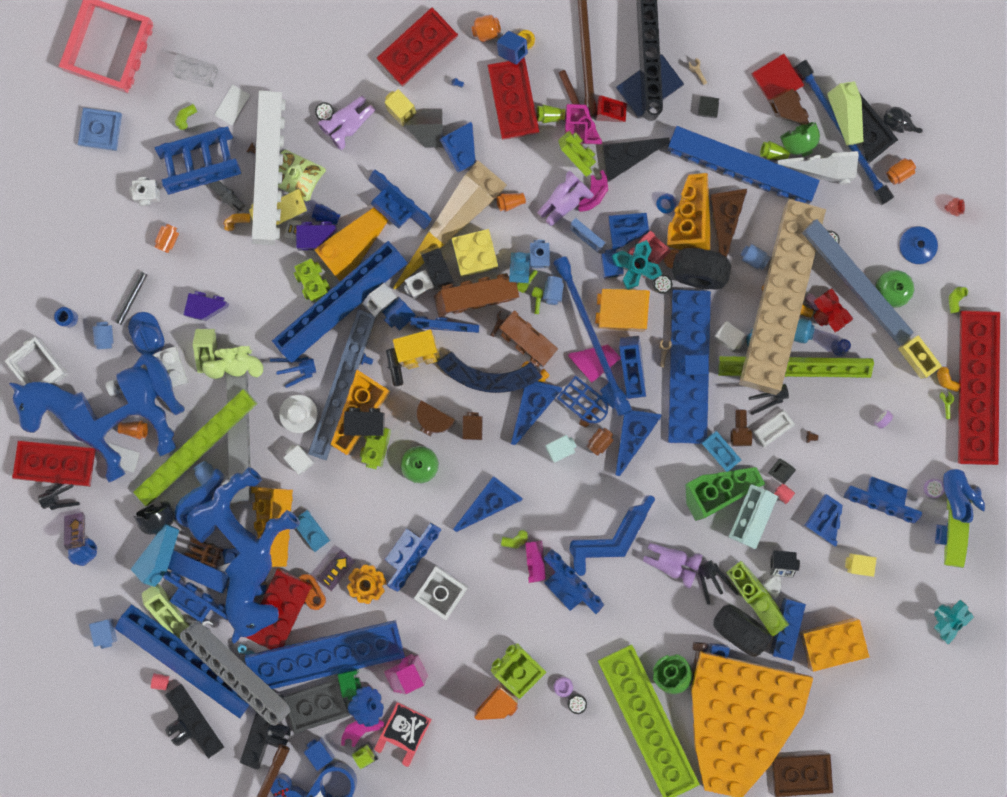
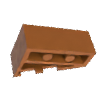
M514 310L499 327V331L502 333L500 336L508 343L512 341L516 344L515 349L522 355L528 354L531 357L530 361L535 366L539 367L541 365L544 367L558 351V348L544 335L535 330L528 321L526 322L518 315L519 313Z

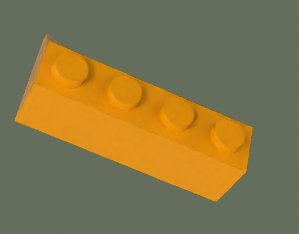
M356 370L331 445L342 453L350 455L361 436L344 435V411L349 412V408H361V412H369V408H380L391 391L359 370Z
M251 486V493H255V502L252 503V508L256 510L254 529L257 532L258 539L263 534L266 523L270 519L280 518L286 510L291 511L293 490ZM290 529L279 532L274 538L270 550L272 567H287Z

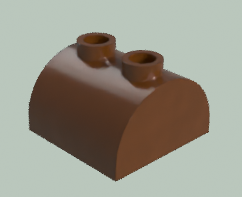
M422 400L417 407V419L422 426L420 431L430 437L433 433L448 431L456 422L455 419Z

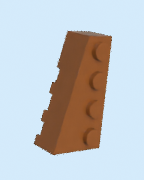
M508 273L497 275V278L490 280V277L478 279L479 282L477 283L465 281L460 283L461 286L454 287L453 284L443 286L442 290L434 295L438 317H445L449 312L458 314L467 311L468 308L475 310L486 307L487 304L492 306L514 301L519 298L516 282H509Z

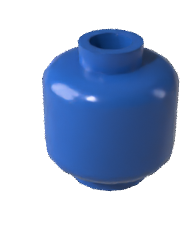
M80 538V541L74 542H80V545L68 548V558L72 564L85 566L97 556V545L90 538Z

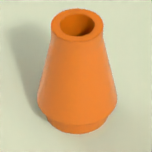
M507 193L496 197L499 211L507 212L522 204H526L524 193Z
M143 421L120 422L118 424V433L140 440L146 438L148 424Z

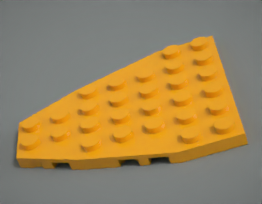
M700 651L691 685L694 718V747L705 791L732 797H744L770 767L803 717L813 682L812 676Z

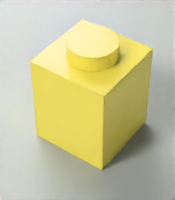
M850 553L849 557L846 558L845 568L851 574L874 577L877 558Z

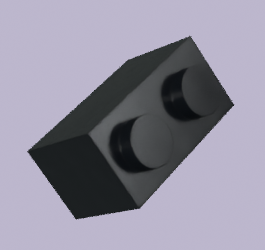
M437 244L420 251L436 290L454 283Z
M349 408V412L344 411V435L385 436V413L380 412V408H369V412H361V408Z

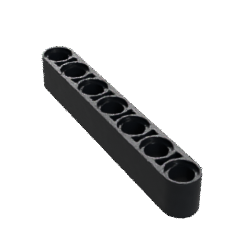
M637 0L642 114L646 120L654 121L663 111L657 0H650L651 2ZM644 15L650 16L651 20H646ZM645 33L651 34L653 39H648ZM646 52H651L653 57H648ZM647 70L653 71L655 76L648 75ZM648 88L653 89L656 94H650ZM649 107L655 108L657 113L650 112Z

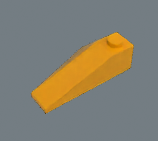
M708 173L689 174L681 193L680 202L675 208L673 220L668 226L667 245L678 250L685 248L710 250Z
M372 208L325 241L315 251L336 278L342 281L359 266L387 224L388 219L376 208Z

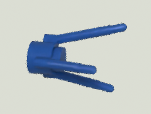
M271 358L269 360L270 362H290L287 358ZM297 358L293 362H302L298 363L299 366L276 371L277 375L299 370L301 374H305L286 384V388L311 378L313 373H317L313 358Z

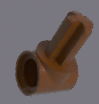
M740 409L735 411V428L731 429L732 447L752 446V430L747 428L746 410Z

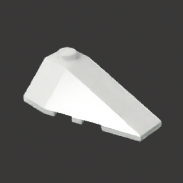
M858 151L832 153L827 158L816 155L808 158L807 161L802 157L777 160L776 164L810 177L829 182H839V185H847L856 178Z

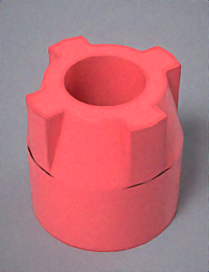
M781 484L774 494L784 504H787L795 492L785 484Z
M154 673L151 688L166 690L170 676Z

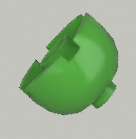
M816 122L797 126L791 134L789 130L780 136L782 144L789 153L794 155L802 154V157L812 154V149L820 141V133Z
M890 270L882 274L877 279L875 286L893 308H900L906 305L912 299L915 291L912 278L906 272L900 270Z
M426 446L411 447L404 453L401 459L402 473L407 480L413 483L422 484L429 482L435 477L439 468L437 455Z
M674 654L675 656H663L653 668L654 682L659 689L667 694L682 693L689 687L692 681L691 666L684 657L678 654Z

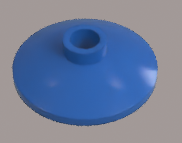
M921 226L912 227L900 239V252L910 263L925 264L936 255L938 241L931 230ZM918 241L923 242L922 248L918 247Z

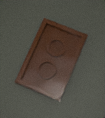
M830 753L776 757L772 762L775 797L833 793Z

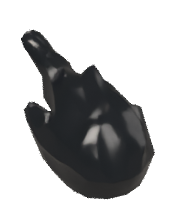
M901 107L889 108L884 114V123L893 131L904 133V127L909 132L922 133L923 131L913 124L910 118L912 117L911 114Z

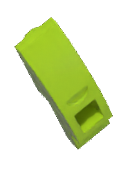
M740 561L726 572L745 601L752 606L771 636H775L789 625L771 595L743 561Z

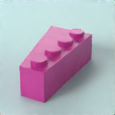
M413 654L402 658L400 664L384 671L394 693L408 694L424 686L428 677L419 656H413Z

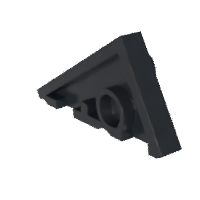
M859 92L862 101V144L866 161L869 164L897 142L898 138Z
M670 138L603 145L607 181L611 182L620 174L670 143Z

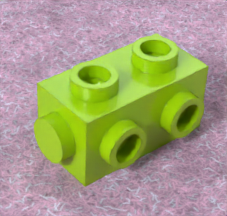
M311 258L294 266L296 270L294 276L298 283L302 282L305 288L302 290V293L306 300L310 299L312 303L317 302L331 289L327 279H322L320 275L323 271L318 261L314 262Z
M385 428V436H364V439L367 441L365 447L362 446L360 458H362L361 462L366 463L365 467L377 470V466L383 467L392 430Z

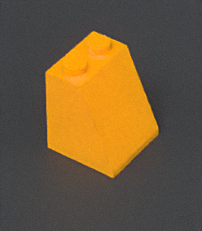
M602 289L601 294L597 293V305H600V311L596 312L595 324H598V329L645 332L648 322L650 290Z

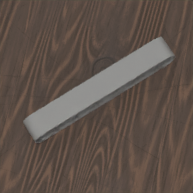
M247 371L242 376L226 374L227 404L242 389H246L249 393ZM249 412L228 431L229 482L234 474H242L248 467H251ZM251 486L238 491L230 503H251Z
M196 621L180 633L182 642L269 724L277 725L290 713L289 705L203 624Z

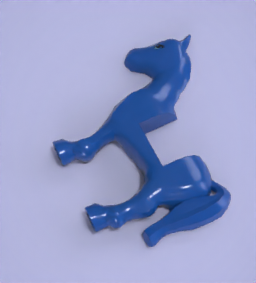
M150 354L141 355L132 367L116 375L118 384L128 404L97 419L83 392L73 395L55 385L44 382H31L24 386L17 383H9L14 390L13 403L19 415L20 427L29 433L36 432L40 428L42 416L47 410L50 411L62 422L65 430L76 440L93 447L104 457L107 465L106 478L108 483L122 477L126 473L120 466L121 455L111 448L104 439L107 432L129 416L140 415L146 418L155 428L158 437L157 451L161 457L177 447L172 440L174 431L167 424L165 411L155 404L156 397L160 398L176 416L183 413L185 408L175 398L172 381L166 367L160 359ZM146 365L147 370L145 368H142L141 366Z
M248 467L242 474H234L230 482L222 486L220 484L224 479V474L219 469H215L209 481L182 497L175 509L176 522L189 528L200 543H203L219 528L240 552L225 570L230 579L226 597V613L229 623L234 628L232 635L233 644L240 637H249L278 620L279 613L275 606L260 605L253 602L258 587L266 579L272 568L270 550L274 538L279 532L286 529H295L300 525V521L295 514L286 510L280 518L270 519L266 523L265 530L258 539L236 520L230 509L232 498L241 489L247 486H256L262 481L259 473L251 467Z

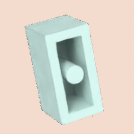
M567 435L545 445L553 463L575 453L574 448L577 447L573 438H568Z

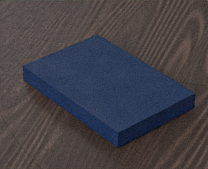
M661 54L662 97L664 100L684 86V83L663 54ZM639 70L616 87V90L637 118L643 115ZM647 70L648 75L655 76L653 71ZM648 88L650 94H656L653 89Z

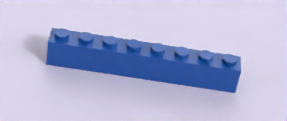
M676 126L667 148L670 155L680 158L682 156L688 158V162L698 165L701 163L706 165L705 168L708 170L724 172L723 175L729 178H734L735 176L740 178L741 182L752 185L753 183L758 185L759 189L770 192L771 190L777 192L779 197L785 199L790 197L795 199V201L806 204L812 202L820 182L816 178Z
M387 241L276 336L272 342L292 363L360 305L371 292L407 264L406 260Z
M131 605L121 615L115 627L118 632L240 719L250 707L244 699L193 653L181 639L134 605Z

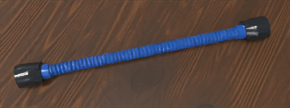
M807 60L802 61L794 67L796 73L802 81L805 80L811 86L810 88L815 92L814 94L819 98V102L823 104L822 106H824L823 108L842 135L834 111L831 108L832 106L824 93H822L820 87H818L816 81H814L813 69ZM856 144L849 145L848 147H850L851 151H858V162L868 178H870L869 180L873 182L874 194L881 206L893 199L894 195L888 186H884L876 177L874 171L869 167L870 165L865 161V157L861 155L862 153H860L861 151Z

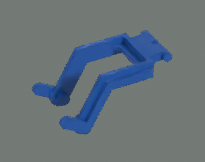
M646 495L641 505L629 507L613 539L571 541L570 553L574 559V570L577 575H585L586 558L626 556L655 501L654 496Z

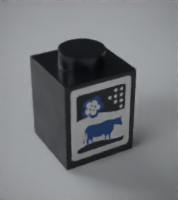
M773 550L770 557V576L793 578L796 571H799L800 568L797 552Z

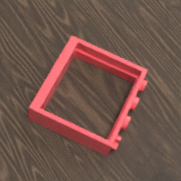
M83 0L59 67L70 74L128 93L131 86L134 85L135 72L140 69L142 53L144 54L147 50L148 36H151L153 33V22L149 17L100 0ZM95 7L141 23L120 82L74 66Z

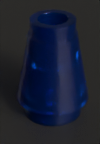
M316 203L311 218L317 222H332V224L337 225L341 214L322 203L321 205Z
M843 337L834 339L831 344L832 352L837 356H845L851 348L850 341ZM842 342L845 344V349L841 346Z

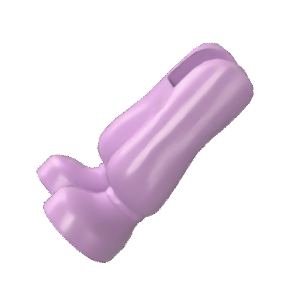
M363 95L334 113L331 120H321L318 123L321 130L327 136H330L332 142L341 151L346 146L345 137L352 136L375 111V108L370 105L360 114L357 110L367 100ZM338 126H341L338 131L334 132Z
M569 170L566 173V181L557 186L548 201L540 208L538 214L543 218L554 210L546 219V223L552 226L578 206L580 197L591 199L594 194Z
M650 543L648 549L661 555L659 560L644 556L643 562L661 570L672 578H682L684 586L690 589L696 572L686 570L681 566L685 565L697 571L703 555L696 553L689 557L684 551Z

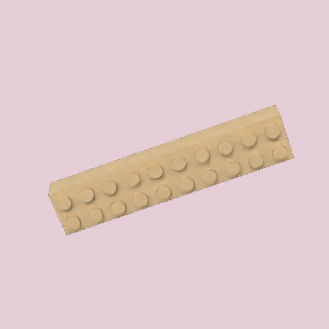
M791 199L784 206L739 385L777 395L782 389L816 249L802 232L813 220L818 219L823 224L826 209Z

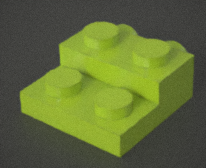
M569 130L558 140L560 148L587 177L592 173L591 166L596 163L594 158L596 154L589 146L585 148L581 142L583 140L576 132L572 134Z
M517 643L515 646L510 645L506 649V655L502 659L498 658L492 663L490 671L520 700L547 672Z

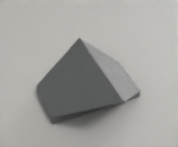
M442 109L422 110L404 125L425 148L443 147L439 140L443 137Z

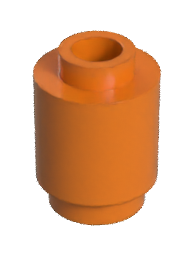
M904 158L890 167L886 175L893 185L900 184L915 174L916 165L911 159Z
M166 224L165 227L161 225L154 247L169 253L170 249H173L179 235L176 232L177 228Z

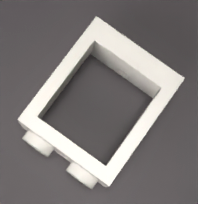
M37 337L28 338L23 343L24 346L22 348L13 350L8 355L9 358L5 360L22 384L26 385L32 381L17 363L36 347H39L55 367V370L40 382L55 385L68 375V372L44 342Z

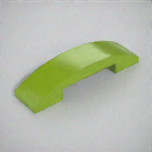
M947 499L946 510L949 511L947 545L944 547V565L964 568L968 548L969 523L953 519L952 509Z

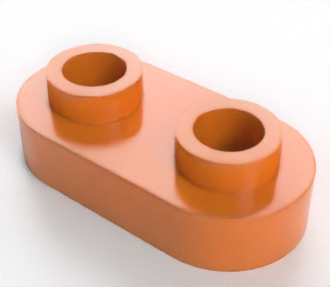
M311 574L301 575L300 579L304 581L309 580L310 584L313 585L305 601L307 606L312 610L323 608L326 604V596L317 580ZM315 596L320 598L319 603L313 601Z

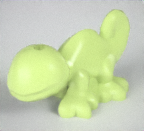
M240 346L232 349L216 350L215 355L221 360L204 362L202 367L204 374L212 379L223 377L225 372L232 376H242L247 370L251 376L257 378L263 373V364L257 357L248 355L252 353L250 346Z

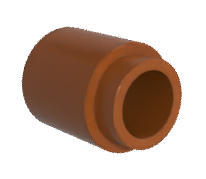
M599 428L589 439V444L586 447L599 456L614 441L611 438L613 434L606 428L603 430Z

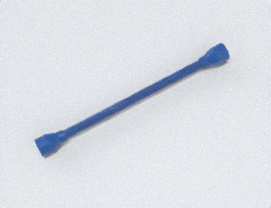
M561 257L553 262L554 266L563 277L569 291H571V296L582 318L581 320L584 322V327L588 331V336L599 358L598 360H600L599 362L602 365L601 367H603L602 369H604V374L608 378L610 387H612L615 410L618 416L625 415L632 411V407L623 396L622 391L619 390L611 372L612 370H610L611 368L608 365L609 363L606 361V356L602 352V347L591 325L592 323L589 316H587L588 314H586V309L574 285L575 283H573L571 264L568 257Z

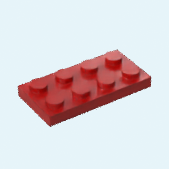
M432 7L376 59L403 87L458 37V34Z
M525 58L517 65L510 61L487 65L502 140L538 134L539 127Z
M18 441L12 479L91 487L96 449Z
M278 568L260 604L275 606L279 613L278 620L274 624L245 638L270 650L283 647L313 585Z

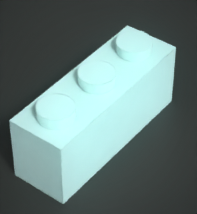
M751 484L729 538L756 549L778 496Z

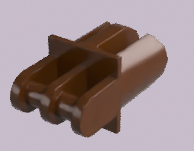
M190 537L189 541L195 544H188L187 549L191 551H185L184 554L200 560L201 563L218 567L217 561L221 559L220 553L224 549L214 545V543H200L196 538ZM212 548L215 549V553H211ZM209 556H210V557H213V558H212V561H209V560H208V557H209Z

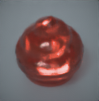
M959 197L953 198L952 201L948 202V205L944 206L945 210L956 217L964 214V199H959Z

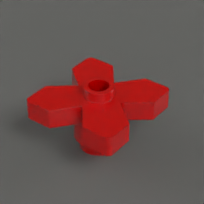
M833 288L814 300L819 309L814 313V319L818 325H830L836 333L853 320L848 310L839 303V297Z

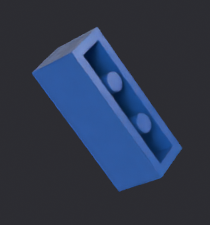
M783 598L780 612L789 625L773 636L769 654L792 661L806 604Z

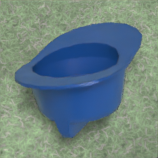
M139 312L132 316L128 329L137 351L142 355H154L160 352L164 347L165 340L155 316L148 312Z

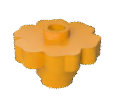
M364 564L361 569H353L352 573L348 576L350 581L347 585L351 597H357L359 603L369 604L372 599L379 600L381 595L385 593L383 587L386 583L384 573L382 571L376 572L374 565ZM365 580L370 582V587L364 586Z

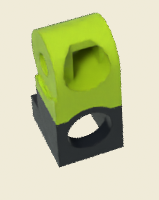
M369 742L354 750L352 754L354 761L360 769L378 760V756Z

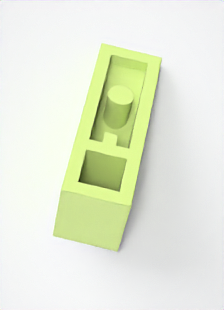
M855 81L840 83L827 93L846 146L862 143L861 96Z
M159 583L156 587L151 586L142 593L144 606L164 628L181 639L180 633L190 625L186 622L177 606L169 602L170 596Z

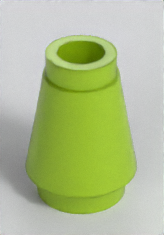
M544 104L537 107V121L542 122V124L565 120V109Z
M771 141L763 142L760 149V156L766 160L788 159L790 155L785 147Z

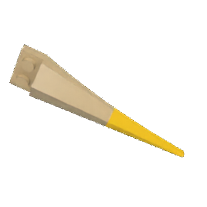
M477 160L459 183L393 289H397L424 264L420 251L436 244L439 248L443 247L488 207L505 189L507 184Z

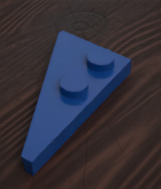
M425 316L411 317L410 325L416 329L479 333V325L448 322L447 318L439 317L436 320L428 319Z
M535 382L524 388L511 441L512 445H516L562 391V387Z
M632 410L624 415L615 476H621L657 422L661 419V414Z
M493 476L453 530L458 532L522 501L523 498Z

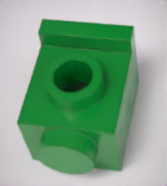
M359 669L338 674L343 698L348 697V700L352 699L353 696L357 695V689L362 688L360 677L356 678Z

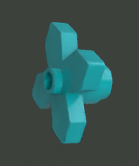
M647 240L635 245L633 256L623 250L612 255L616 267L627 269L622 280L626 290L637 287L641 275L649 280L662 275L658 264L648 262V257L652 250ZM635 262L639 264V269L635 267Z
M959 600L952 608L942 604L934 613L938 621L934 629L940 634V638L946 644H950L956 637L957 632L963 626H966L974 616L968 611L967 604L962 600Z

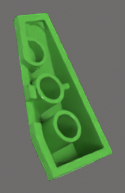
M757 467L701 475L685 484L686 504L694 520L698 521L747 495L751 484L761 487L765 483Z

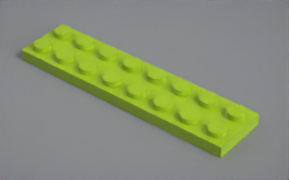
M633 644L597 660L662 796L676 797L699 786L700 784Z

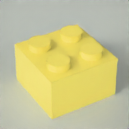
M489 229L452 238L461 278L498 269Z

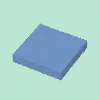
M83 108L78 146L117 151L122 113Z
M575 218L571 222L570 230L597 253L602 250L605 242L578 219Z

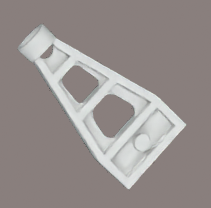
M176 346L152 355L160 359L166 367L173 388L189 383ZM146 365L141 366L142 368H145L147 370ZM117 379L106 382V388L111 397L123 393L121 388L118 390L116 385L118 384Z

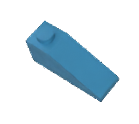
M165 524L131 568V571L142 583L156 587L167 572L179 533L178 528Z

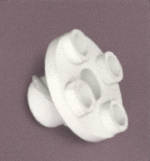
M291 396L281 405L279 412L280 421L291 432H307L317 422L318 408L307 396Z

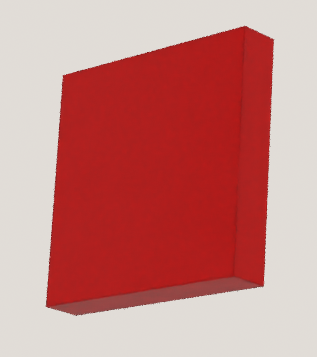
M785 54L780 55L751 74L767 101L787 89L797 91L804 86Z

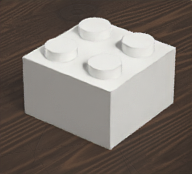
M436 565L414 599L444 620H447L468 589V586Z

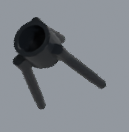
M786 384L782 385V389L777 395L763 393L750 396L749 400L770 396L774 400L751 411V415L776 404L783 403V399H788L789 393Z
M57 484L53 488L46 490L45 493L38 496L41 507L43 509L50 507L51 510H55L57 508L80 505V502L56 503L59 502L58 495L73 488L74 485L70 484L61 488L64 484Z
M712 560L699 566L700 571L697 573L701 579L704 596L708 605H710V599L704 577L707 580L711 578L719 594L722 595L723 591L715 577L718 573L736 595H739V592L719 569L717 563L713 564Z

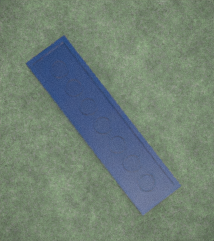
M672 290L668 443L702 444L707 438L709 374L683 376V371H680V360H683L685 355H708L709 361L711 291Z
M393 620L245 655V662L271 689H276L405 658V653L397 622Z

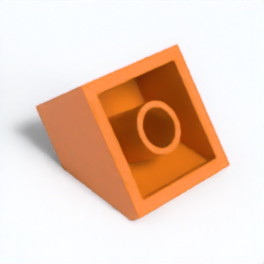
M500 683L475 711L474 718L476 720L504 719L507 715L511 717L518 709V698Z

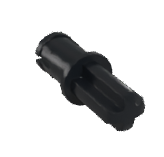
M395 348L387 349L386 354L389 364L387 368L391 372L393 386H402L404 382L401 367L403 366L398 362Z

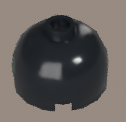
M160 502L161 506L156 507L152 504L136 512L137 516L133 517L138 528L145 534L157 535L165 524L172 525L174 512L170 502Z

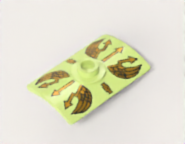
M283 150L280 153L283 154V165H279V172H282V184H278V188L289 193L300 189L303 200L310 201L312 192L321 176L326 172V169L288 150Z

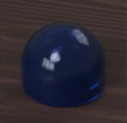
M668 193L661 195L656 202L658 210L666 214L672 212L676 207L675 197ZM663 199L670 202V208L665 209L662 207L661 202Z

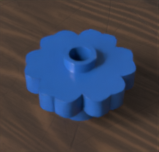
M370 686L357 689V695L353 696L352 701L348 705L350 715L354 716L359 725L364 724L365 727L378 724L379 718L383 716L384 705L381 703V694L378 693L377 689H371Z

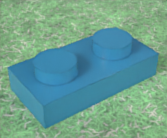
M511 252L509 282H529L530 253Z
M714 431L702 442L703 446L726 472L741 461V458L717 431Z
M306 510L297 517L300 521L297 529L314 552L331 541L309 510Z

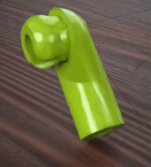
M194 104L178 112L175 125L180 130L186 129L188 127L187 118L198 112Z
M959 286L949 295L950 313L960 312L959 302L968 295L966 287Z
M520 530L513 539L502 537L501 546L518 549L528 541V533L525 530Z

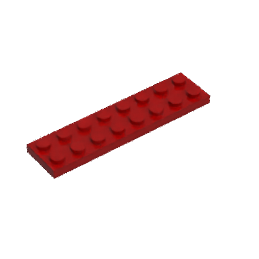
M960 311L958 464L998 465L1000 312Z

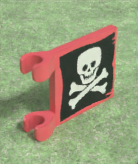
M397 702L374 750L381 753L386 741L407 751L402 764L408 767L432 719Z

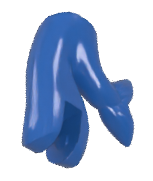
M953 469L944 473L943 485L952 509L953 519L964 523H971L974 513L969 500L978 509L985 511V502L981 497L982 491L980 487L976 486L972 489L962 470Z

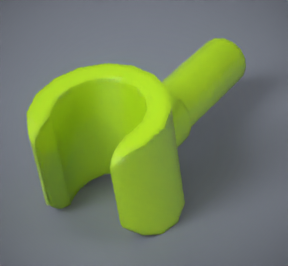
M534 269L529 275L528 283H518L517 288L519 292L525 293L532 279L538 273L537 270Z
M534 287L531 295L537 298L534 314H539L543 290Z
M948 391L949 395L946 398L945 394L941 392L939 397L945 403L946 419H951L950 407L954 402V396Z

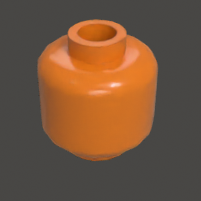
M493 15L476 18L474 26H472L474 37H478L481 42L496 39L501 32L500 22Z

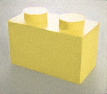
M399 89L395 92L391 91L385 97L386 101L384 103L387 111L402 127L416 115L415 106Z
M919 335L912 337L898 348L920 379L927 378L942 367Z

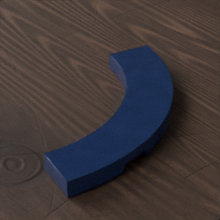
M453 351L436 362L452 379L466 387L482 392L504 393L515 391L543 378L532 362L518 370L498 374L482 372L468 366Z

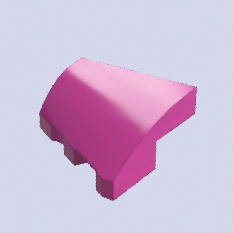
M567 104L565 111V134L569 130L572 134L576 132L582 138V144H602V139L595 128L594 121L591 119L587 105Z
M608 344L601 346L610 367L621 359ZM594 348L568 355L591 383L604 373Z
M542 541L526 542L529 571L528 581L529 583L545 580L546 572Z

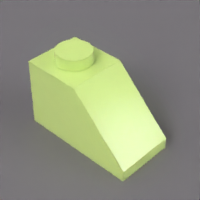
M215 329L195 330L193 350L197 373H204L202 367L204 362L217 360L215 355L217 350Z

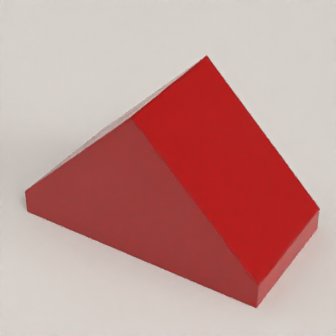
M599 96L596 121L626 122L627 103L606 96Z

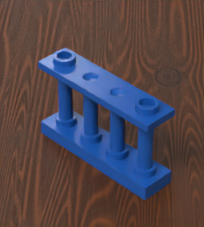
M228 126L154 147L160 160L165 159L168 177L161 180L168 195L242 174L236 158L231 159L227 140L233 139V135ZM220 143L224 161L213 165L209 146ZM201 148L205 167L194 170L190 151ZM183 153L187 172L176 175L172 156Z

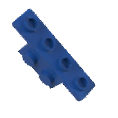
M376 169L372 171L369 181L381 192L372 200L371 205L398 229L412 218L425 230L432 220L428 213L421 210L412 199L404 195L397 186L387 180L384 174Z
M875 477L869 479L867 491L849 486L843 496L851 502L865 505L870 509H876L889 516L903 519L908 523L915 524L922 516L921 511L905 506L908 489Z
M430 523L421 537L406 528L385 558L389 564L397 569L387 584L390 589L398 592L404 587L408 577L416 570L422 557L427 554L429 547L438 538L442 530L440 527Z
M551 549L544 556V560L554 569L555 573L544 584L569 611L583 601L595 614L599 613L604 606L600 597L595 595L587 583L578 577L574 569L564 562L560 554Z
M167 571L164 574V579L178 587L169 602L201 623L210 610L228 620L224 604H217L213 601L212 596L207 593L202 594L194 584L181 580V576L176 572Z

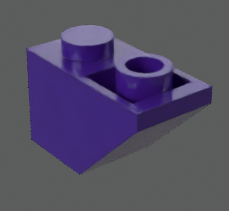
M301 222V225H296V248L298 251H315L316 248L337 232V227L332 225V222H320V225H313V222Z
M195 291L194 294H188L183 315L207 321L228 308L229 303L224 301V297L214 295L213 298L206 297V293Z

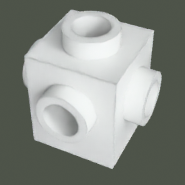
M140 177L138 181H132V186H130L129 190L130 197L136 203H139L140 206H148L150 202H160L159 183L156 180Z

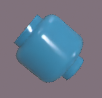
M799 317L794 342L804 344L808 340H812L815 325H812L811 320Z

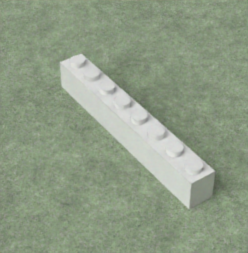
M259 91L252 244L275 245V240L279 239L280 228H276V221H280L281 209H277V202H281V191H278V184H282V172H279V165H283V154H279V150L284 145V136L280 135V129H284L285 117H281V111H285V99H282V92Z

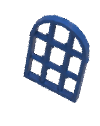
M577 376L565 386V389L557 397V400L587 423H600L608 414V405L603 397ZM577 380L585 388L583 391L579 390L572 383ZM569 386L579 393L577 398L572 397L566 392ZM588 389L598 398L592 400L584 393ZM563 393L573 401L571 405L560 398ZM581 396L592 403L589 408H586L578 401ZM599 400L604 403L606 410L597 404ZM575 404L586 411L583 416L572 408ZM593 407L601 410L605 414L604 417L600 419L592 413ZM591 415L596 421L588 420L585 417Z

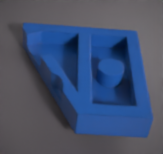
M472 122L439 139L457 173L476 163Z
M647 213L609 216L612 251L649 232Z
M825 494L804 526L836 547L838 543L836 540L837 530L840 529V515L842 514L843 505Z

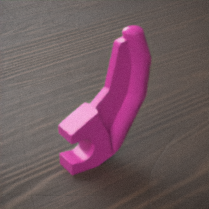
M603 170L599 172L602 176L601 180H596L594 175L591 176L590 191L594 196L591 199L584 198L579 202V206H577L579 212L590 211L599 205L606 195L608 181Z
M357 720L347 725L342 735L341 746H345L346 739H351L352 747H355L359 739L366 732L380 730L384 726V722L379 720L378 724L371 727H365L364 724L359 725Z

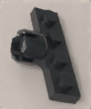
M182 684L165 694V697L178 714L177 720L165 729L168 737L179 731L180 734L171 739L174 745L180 746L188 739L193 738L207 759L225 748Z
M256 712L240 763L256 770L260 769L266 747L271 745L278 748L280 744L287 745L289 739L284 738V736L291 735L290 728L280 723L271 725Z

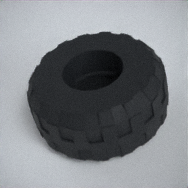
M685 248L675 255L672 273L674 278L682 284L695 288L716 290L722 289L728 283L732 265L729 259L720 253L700 248Z
M732 604L723 606L714 618V628L734 646L752 657L761 655L771 641V634L761 624Z

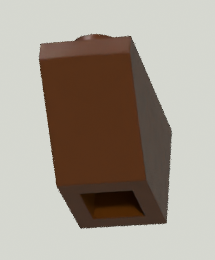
M787 89L768 99L777 118L799 125L809 124L807 119L809 118L808 112L805 108H802L799 102L801 98L794 89Z
M467 412V416H463V440H482L483 416H479V412Z

